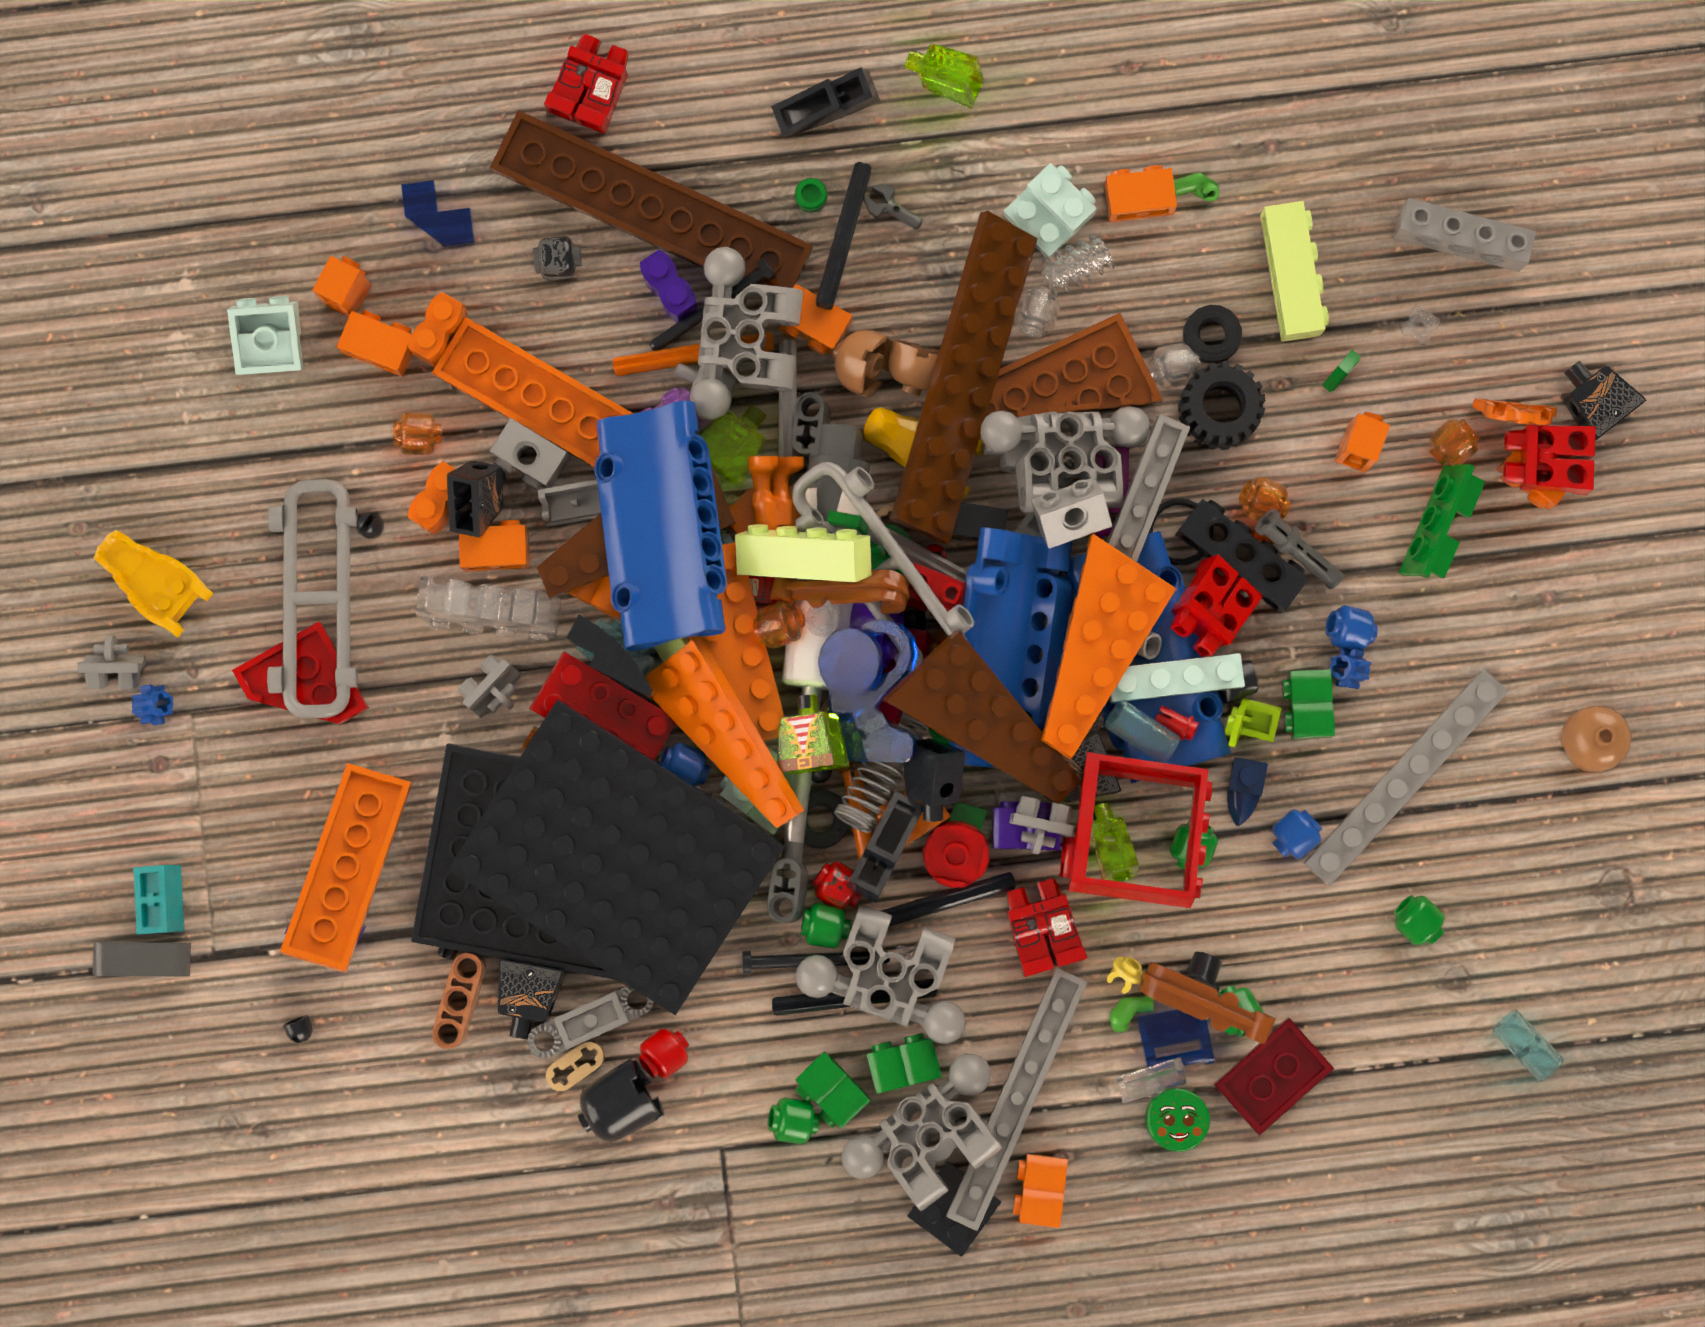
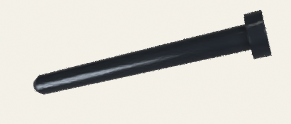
M765 258L757 262L758 268L743 277L737 285L732 287V299H735L750 284H758L765 278L771 281L777 277ZM704 305L652 339L649 344L653 351L663 349L701 323Z
M742 951L743 975H751V969L797 968L801 961L813 955L825 956L835 966H846L848 963L843 952L751 956V951ZM869 951L851 952L850 958L855 965H865L870 959ZM890 958L884 960L883 964L890 962Z

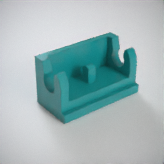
M181 865L133 867L136 935L184 932Z

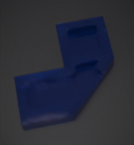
M434 180L401 184L404 213L407 220L419 227L442 246L475 242L470 208L439 212Z

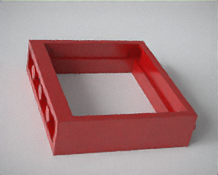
M1087 752L1083 768L1068 891L1191 908L1195 898L1200 899L1203 878H1197L1198 865L1204 866L1206 857V846L1201 845L1202 833L1207 834L1210 813H1204L1205 801H1211L1213 791L1212 782L1207 781L1209 769ZM1098 775L1193 788L1182 891L1086 877Z

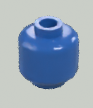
M1343 605L1329 614L1325 633L1329 636L1332 645L1351 651L1353 649L1364 650L1376 640L1378 627L1374 623V617L1371 612Z
M681 742L674 744L672 748L667 746L659 764L693 786H696L698 783L703 785L710 770V766L706 765V755L702 750Z
M1292 809L1273 825L1272 833L1276 839L1272 844L1285 858L1291 854L1296 859H1302L1321 842L1322 838L1319 832L1322 828L1305 809L1302 812Z

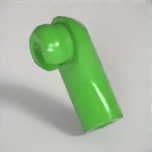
M1195 173L1174 180L1176 197L1189 192L1209 202L1215 201L1219 197L1220 190L1218 184L1201 173Z
M1149 996L1122 998L1110 1012L1109 1021L1111 1022L1112 1030L1119 1033L1124 1032L1129 1028L1128 1023L1136 1013L1154 1012L1153 998Z

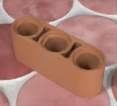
M461 954L452 963L432 1031L434 1042L443 1049L460 1046L467 1037L486 973L485 960L478 954ZM468 958L474 960L477 965V972L471 978L464 976L461 971L463 961ZM457 991H461L467 996V1005L463 1010H457L451 1002L453 994ZM446 1024L454 1025L458 1031V1036L453 1043L445 1041L442 1036V1029Z

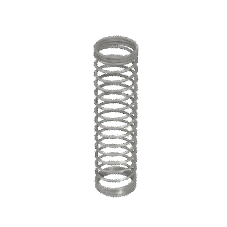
M902 714L901 718L909 724L923 731L928 730V727L923 723L916 721L906 714ZM883 723V727L885 730L881 731L886 732V734H890L891 736L895 737L902 736L900 734L891 732L886 727V724L888 723ZM900 723L895 725L907 735L918 740L923 739L922 735L917 731ZM879 739L874 740L873 746L875 749L872 752H878L888 759L890 753L880 750L875 743H884L890 748L891 742ZM894 744V751L902 755V747ZM869 751L868 756L870 758L862 760L875 762L895 776H903L902 772L893 766L876 760ZM893 755L890 761L895 763L902 761V759ZM863 762L865 767L857 769L860 777L852 778L855 786L847 787L850 795L842 797L844 804L837 805L838 807L834 813L840 820L851 827L865 833H871L875 823H878L877 820L871 815L849 805L845 798L856 800L867 809L882 814L881 809L856 797L850 789L860 790L871 799L883 805L888 804L884 798L861 788L855 780L865 781L884 794L893 795V793L885 786L867 779L860 770L869 771L892 786H898L894 779L871 769ZM903 762L895 763V764H897V765L903 767Z

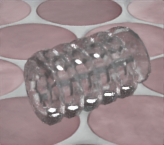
M1096 234L1089 235L1088 243L1082 239L1078 240L1076 243L1077 250L1072 245L1066 246L1065 255L1060 251H1055L1053 253V261L1047 256L1041 259V272L1054 298L1057 297V286H1060L1066 293L1069 292L1068 281L1070 280L1077 287L1081 286L1080 275L1082 274L1089 281L1092 280L1093 269L1101 276L1104 275L1103 264L1105 263L1114 270L1112 256L1104 242Z

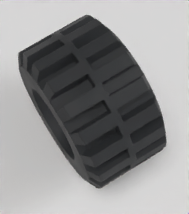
M1222 361L1217 366L1214 362L1208 364L1205 369H1199L1190 378L1180 396L1181 401L1178 404V411H1181L1180 423L1190 427L1187 435H1193L1196 438L1195 443L1199 445L1202 442L1208 444L1207 448L1212 450L1216 447H1221V450H1227L1230 446L1234 445V447L1241 445L1257 429L1261 423V418L1264 416L1265 408H1263V404L1266 400L1265 394L1260 392L1262 388L1260 381L1254 382L1252 379L1254 374L1250 370L1246 374L1242 371L1243 366L1237 363L1235 367H1231L1229 362ZM1225 390L1237 399L1240 414L1235 421L1220 423L1207 415L1203 406V398L1209 391Z

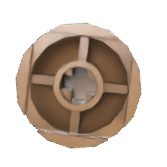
M867 329L858 330L836 345L833 352L835 372L838 381L844 388L866 398L873 396L878 391L883 382L876 380L882 368L888 372V352L893 342L888 339L889 336Z
M893 339L888 352V370L894 380L903 384L902 391L920 396L922 390L928 391L939 351L921 347L916 343Z
M1594 705L1582 708L1568 717L1562 728L1561 745L1565 749L1569 761L1574 766L1583 771L1601 772L1614 768L1625 759L1630 750L1632 735L1628 723L1620 713L1609 707Z

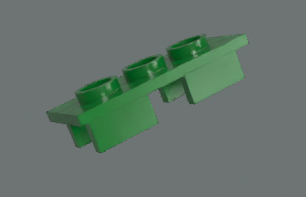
M1471 464L1443 466L1399 570V574L1429 578L1432 573L1440 578L1446 577L1460 543L1447 536L1456 512L1466 518L1471 517L1485 484L1484 480L1472 475L1475 466Z

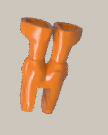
M747 457L748 470L751 474L754 488L752 506L755 524L768 525V530H777V527L794 526L793 502L789 494L788 484L790 476L803 469L804 457Z

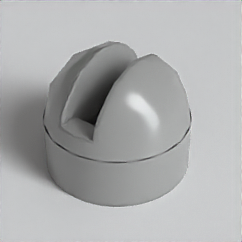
M1150 631L1137 654L1147 659L1155 658L1162 647L1160 635Z

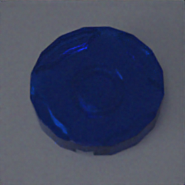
M854 628L837 630L825 640L820 649L818 659L820 675L825 684L837 694L846 696L865 694L876 686L882 676L884 667L882 666L881 658L883 657L882 648L876 638L865 630Z

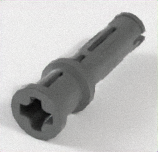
M1271 509L1260 518L1255 531L1259 535L1265 534L1275 543V548L1280 553L1288 552L1329 589L1339 585L1344 577V573L1339 571L1318 551L1301 538L1300 530L1296 526L1288 525L1281 519L1280 512L1276 509Z

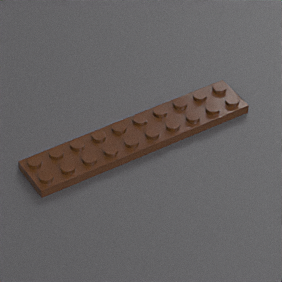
M520 110L517 111L490 166L492 172L703 269L706 257L711 251L720 247L735 249L742 255L746 268L744 277L758 268L757 262L765 258L777 277L771 281L765 278L758 283L760 285L793 288L813 250V245Z
M990 211L981 212L979 215L890 518L941 544L950 543L980 440L981 425L989 409L1038 239Z

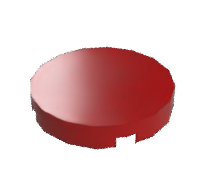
M948 821L938 825L928 835L923 847V863L926 870H928L937 883L950 888H963L971 885V883L975 882L985 873L989 863V845L984 834L974 825L964 821Z

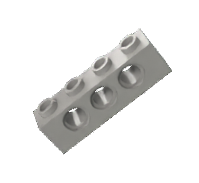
M1408 198L1400 208L1393 239L1520 272L1529 263L1536 231Z

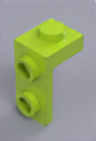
M1243 698L1239 708L1233 706L1227 721L1225 735L1230 736L1228 746L1235 747L1241 734L1274 742L1282 708Z

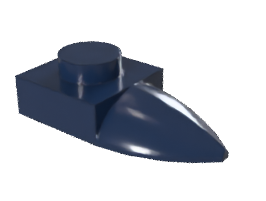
M1238 757L1233 759L1227 790V803L1229 813L1236 826H1240L1247 821L1258 805L1263 793L1268 767L1267 763Z

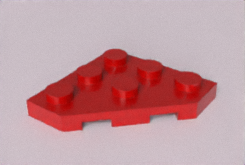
M318 621L297 633L296 696L302 705L331 704L337 696L335 681L337 649L322 622ZM283 642L232 670L247 699L288 710L284 704L283 693L270 694L267 684L268 667L283 666ZM358 687L350 688L349 702L341 713L336 716L318 719L341 725L369 709Z

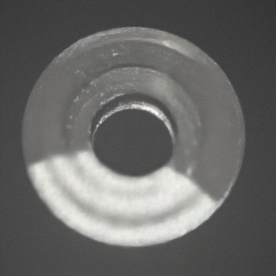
M828 603L818 608L810 607L805 617L806 626L816 636H829L836 631L839 625L838 612ZM824 613L829 617L826 625L817 624L816 617L818 614Z

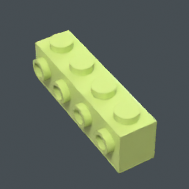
M1304 201L1266 206L1262 210L1260 218L1281 342L1321 336L1326 329L1325 326L1329 325V315L1327 307L1321 305L1320 294H1323V280L1321 274H1316L1314 262L1318 261V250L1316 243L1310 241L1309 230H1312L1313 227L1310 210L1305 211Z
M755 524L749 525L748 531L735 535L737 575L857 582L872 576L870 536L857 535V530L855 529L837 530L836 534L827 533V528L821 527L806 529V532H797L796 526L777 527V530H768V525Z

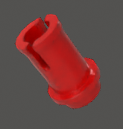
M1162 705L1159 710L1160 714H1157L1154 725L1179 735L1182 741L1185 739L1191 741L1199 726V723L1194 721L1195 717L1187 718Z
M1064 836L1063 843H1060L1062 856L1059 877L1070 878L1075 837Z

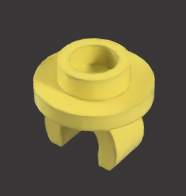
M1117 957L1113 962L1114 968L1107 977L1108 983H1111L1115 977L1123 978L1126 983L1121 992L1125 994L1129 992L1133 984H1139L1143 980L1141 978L1143 973L1141 971L1142 967L1132 957Z

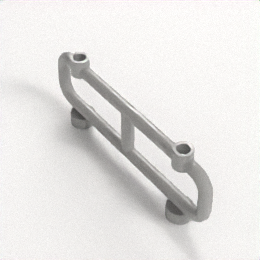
M822 462L815 465L799 478L794 484L792 498L797 511L801 515L795 521L800 532H806V529L826 528L823 524V516L817 509L809 505L805 494L806 490L825 475L831 476L890 555V558L874 570L895 571L899 568L946 634L949 636L954 631H960L965 637L964 633L974 626L972 615L964 606L959 604L948 612L864 498V495L874 488V482L866 470L856 467L847 474L837 464ZM880 601L865 603L899 650V653L894 656L897 666L904 672L911 668L912 670L915 669L923 661L919 648L914 644H910L889 614L883 615L881 613Z
M328 479L303 480L295 483L285 494L284 506H269L268 510L270 532H284L283 666L268 667V691L270 694L283 693L284 704L289 712L302 718H328L338 715L349 702L350 688L358 687L357 667L350 668V527L357 526L358 511L357 507H350V498L345 487L337 481ZM304 493H332L337 500L335 511L337 526V590L297 592V500ZM337 604V668L335 671L337 696L331 704L302 705L297 700V605Z

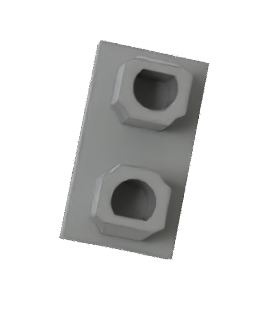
M107 635L104 645L95 644L93 647L94 654L104 655H86L83 662L77 663L78 673H85L88 689L106 688L108 686V673H118L119 688L136 689L140 684L141 670L146 666V655H128V645H118L115 635Z
M489 655L481 663L480 667L487 674L485 679L478 684L475 680L469 678L458 687L459 692L465 699L462 703L480 718L489 709L495 713L502 704L511 710L514 704L508 698L516 690L513 684L522 676L505 659L501 661L495 656Z
M1022 796L1016 813H1011L1009 823L1036 829L1035 833L1022 831L1021 841L1032 843L1031 853L1038 855L1042 846L1054 848L1056 838L1044 836L1045 831L1072 836L1074 826L1070 825L1071 806L1052 803L1049 820L1037 818L1040 800Z

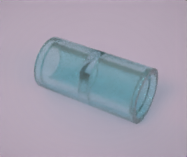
M1121 700L1113 708L1105 723L1106 729L1161 763H1165L1171 757L1180 739L1177 734L1125 700Z
M1517 1009L1505 1015L1492 1029V1033L1539 1082L1551 1076L1564 1062V1058Z

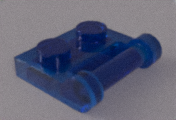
M1177 1009L1136 1017L1148 1077L1159 1075L1158 1071L1202 1062L1204 1065L1215 1063L1206 1019L1202 1021ZM1199 1040L1200 1049L1158 1058L1155 1056L1154 1048Z

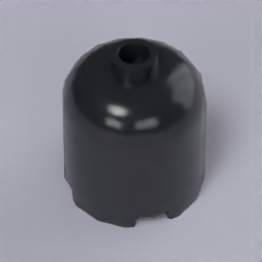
M630 1058L583 1088L580 1094L582 1113L578 1114V1118L587 1133L592 1130L600 1139L614 1142L665 1116L659 1097L657 1096L652 1099L646 1086L651 1084V1081L636 1060L633 1061Z

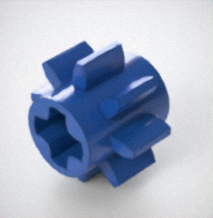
M1340 648V654L1331 657L1330 670L1331 675L1337 679L1336 686L1359 689V682H1363L1366 679L1369 680L1371 662L1363 658V650L1353 649L1351 651Z
M152 684L140 686L141 694L132 695V713L140 718V724H164V716L173 714V697L164 691V685L155 687Z

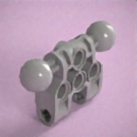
M720 247L711 251L704 263V274L713 285L712 297L705 298L698 356V365L704 367L703 380L697 382L692 388L690 401L695 403L697 415L707 420L723 416L730 408L732 401L731 392L728 386L722 382L724 369L730 370L743 388L793 391L797 357L763 351L766 344L764 330L768 325L799 326L803 291L788 287L750 284L735 299H732V287L742 280L746 268L742 255L729 247ZM753 296L760 297L763 300L762 306L756 311H750L745 308L746 301ZM715 326H723L726 328V334L723 339L715 341L709 338L710 330ZM748 329H755L759 332L758 340L752 344L742 341V335ZM753 362L756 365L755 372L748 377L738 374L739 366L742 363Z
M1131 406L1118 409L1111 418H1101L1099 412L1032 414L1030 421H1019L1010 412L996 411L985 417L981 425L980 435L983 443L990 450L1000 453L1013 450L1020 441H1030V449L1015 463L1018 499L1022 512H1034L1031 499L1040 497L1048 491L1059 490L1058 479L1066 480L1074 476L1080 480L1095 478L1104 493L1107 508L1113 509L1120 508L1123 503L1121 454L1108 442L1104 441L1103 438H1111L1122 447H1138L1147 439L1151 425L1148 416L1141 409ZM1061 422H1065L1070 426L1072 431L1070 437L1063 435L1061 432ZM1095 454H1100L1104 457L1106 462L1104 469L1098 467L1095 463ZM1063 455H1068L1072 458L1074 462L1073 470H1069L1063 465ZM1031 456H1036L1040 459L1042 463L1041 471H1036L1032 468L1030 464Z
M860 904L843 951L848 966L853 972V977L850 978L839 974L834 963L821 955L805 958L796 969L795 979L797 986L805 995L821 998L834 993L845 997L844 1005L907 1027L909 1021L923 1025L925 1033L936 1043L948 1044L955 1042L965 1030L966 1019L964 1013L953 1002L939 1001L931 1006L916 1002L917 997L934 991L940 986L956 938L924 927L913 958L905 960L898 953H886L882 949V943L892 915ZM857 946H864L870 953L868 963L863 966L853 964L850 958L852 949ZM893 957L901 962L902 969L896 977H888L882 971V964L887 958ZM920 969H927L933 974V983L928 988H919L914 982V975ZM876 990H885L890 995V1003L884 1009H877L871 1004V995Z
M965 1053L956 1057L950 1065L949 1078L938 1087L932 1082L922 1092L913 1097L903 1099L897 1110L879 1123L882 1130L872 1138L858 1136L848 1141L843 1148L841 1157L845 1171L850 1176L858 1179L873 1177L882 1168L883 1154L890 1150L887 1166L920 1211L926 1209L948 1192L947 1186L935 1170L937 1162L947 1159L955 1148H959L971 1165L977 1169L1003 1149L983 1119L969 1103L953 1101L961 1094L975 1096L987 1088L991 1077L987 1061L976 1054ZM922 1110L920 1118L911 1122L912 1115ZM967 1115L966 1122L956 1127L958 1118ZM940 1136L939 1143L929 1148L931 1139ZM908 1157H913L912 1164L907 1168H902L904 1160Z

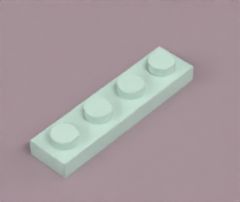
M1241 654L1129 666L1111 694L1110 703L1243 688L1245 683Z

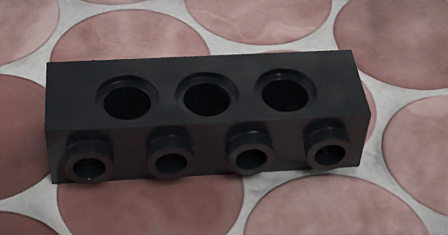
M1202 499L1175 535L1194 550L1201 553L1206 559L1219 554L1239 573L1237 578L1244 577L1263 595L1262 601L1280 614L1286 611L1309 580L1304 575V568L1293 560L1289 559L1286 562L1278 556L1277 553L1279 551L1266 540L1260 542L1250 535L1252 530L1239 520L1233 522L1224 515L1225 509L1213 500L1206 502ZM1218 526L1222 528L1225 533L1224 541H1213L1209 536L1210 527ZM1238 546H1245L1250 550L1251 560L1249 562H1242L1237 558L1236 548ZM1264 566H1272L1276 569L1278 573L1276 582H1268L1264 579L1262 575Z

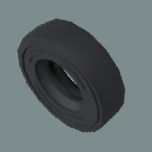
M1207 305L1198 308L1188 317L1183 328V341L1187 351L1194 359L1205 364L1214 362L1218 364L1222 361H1227L1237 352L1242 341V328L1239 319L1231 310L1221 305ZM1210 322L1219 324L1225 332L1224 341L1215 347L1206 345L1200 337L1201 328Z
M826 789L810 791L807 815L812 808L824 806L832 812L833 823L828 830L816 832L809 827L806 819L805 845L812 848L825 849L836 845L845 836L849 825L840 820L834 813L838 807L837 805L844 804L838 794Z

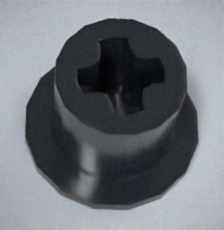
M1199 951L1194 952L1187 971H1180L1179 973L1217 989V992L1220 990L1219 985L1215 981L1222 962L1210 954Z

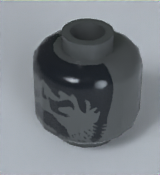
M567 236L543 238L539 241L538 247L533 248L536 274L541 273L545 280L573 278L576 273V266H582L580 246L574 247L572 240Z

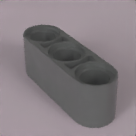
M93 943L92 976H190L191 943Z

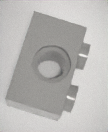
M510 418L490 450V453L496 458L495 465H499L510 474L513 469L523 474L522 481L536 490H539L541 486L551 488L570 459L566 451ZM526 450H534L537 453L535 461L529 465L522 464L520 462L522 453Z
M1095 478L1079 480L1071 486L1057 491H1048L1040 497L1031 499L1039 531L1048 548L1112 527L1104 493Z

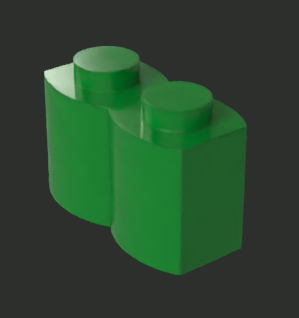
M1331 670L1290 671L1287 674V679L1282 680L1283 699L1289 700V712H1284L1285 732H1290L1291 740L1334 737L1335 725Z
M924 1033L904 1037L905 1044L892 1047L891 1041L872 1045L873 1052L866 1054L876 1094L941 1078L942 1075L933 1040L930 1038L925 1039Z
M826 1051L816 1058L795 1079L799 1084L795 1090L806 1102L814 1100L823 1109L819 1115L831 1128L837 1124L842 1129L872 1100Z

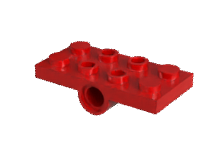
M564 651L529 708L545 718L556 700L560 699L653 760L657 757L676 725L660 708Z

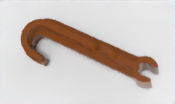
M871 570L872 576L857 582L813 579L797 580V578L775 577L770 599H777L776 607L782 609L792 607L793 602L797 600H807L813 608L823 606L827 599L832 604L882 601L881 613L883 615L896 614L905 610L910 596L909 581L903 575L892 570Z
M1153 962L1149 963L1147 971H1143L1141 975L1143 980L1139 990L1145 995L1202 1021L1211 1017V1025L1217 1031H1225L1230 1026L1246 1032V1037L1261 1044L1266 1043L1276 1018L1258 1010H1255L1253 1013L1239 1007V998L1233 992H1225L1219 997L1217 989Z

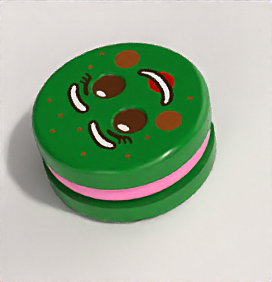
M1171 1087L1158 1092L1150 1100L1145 1112V1124L1149 1135L1157 1144L1170 1151L1183 1152L1195 1148L1204 1140L1210 1126V1115L1206 1104L1197 1094L1185 1088Z

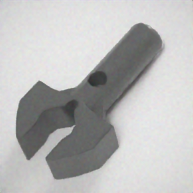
M877 184L872 186V191L883 196L885 203L877 204L865 196L867 210L876 219H879L881 214L889 213L915 230L921 227L923 219L895 202L893 196L895 189L890 185Z

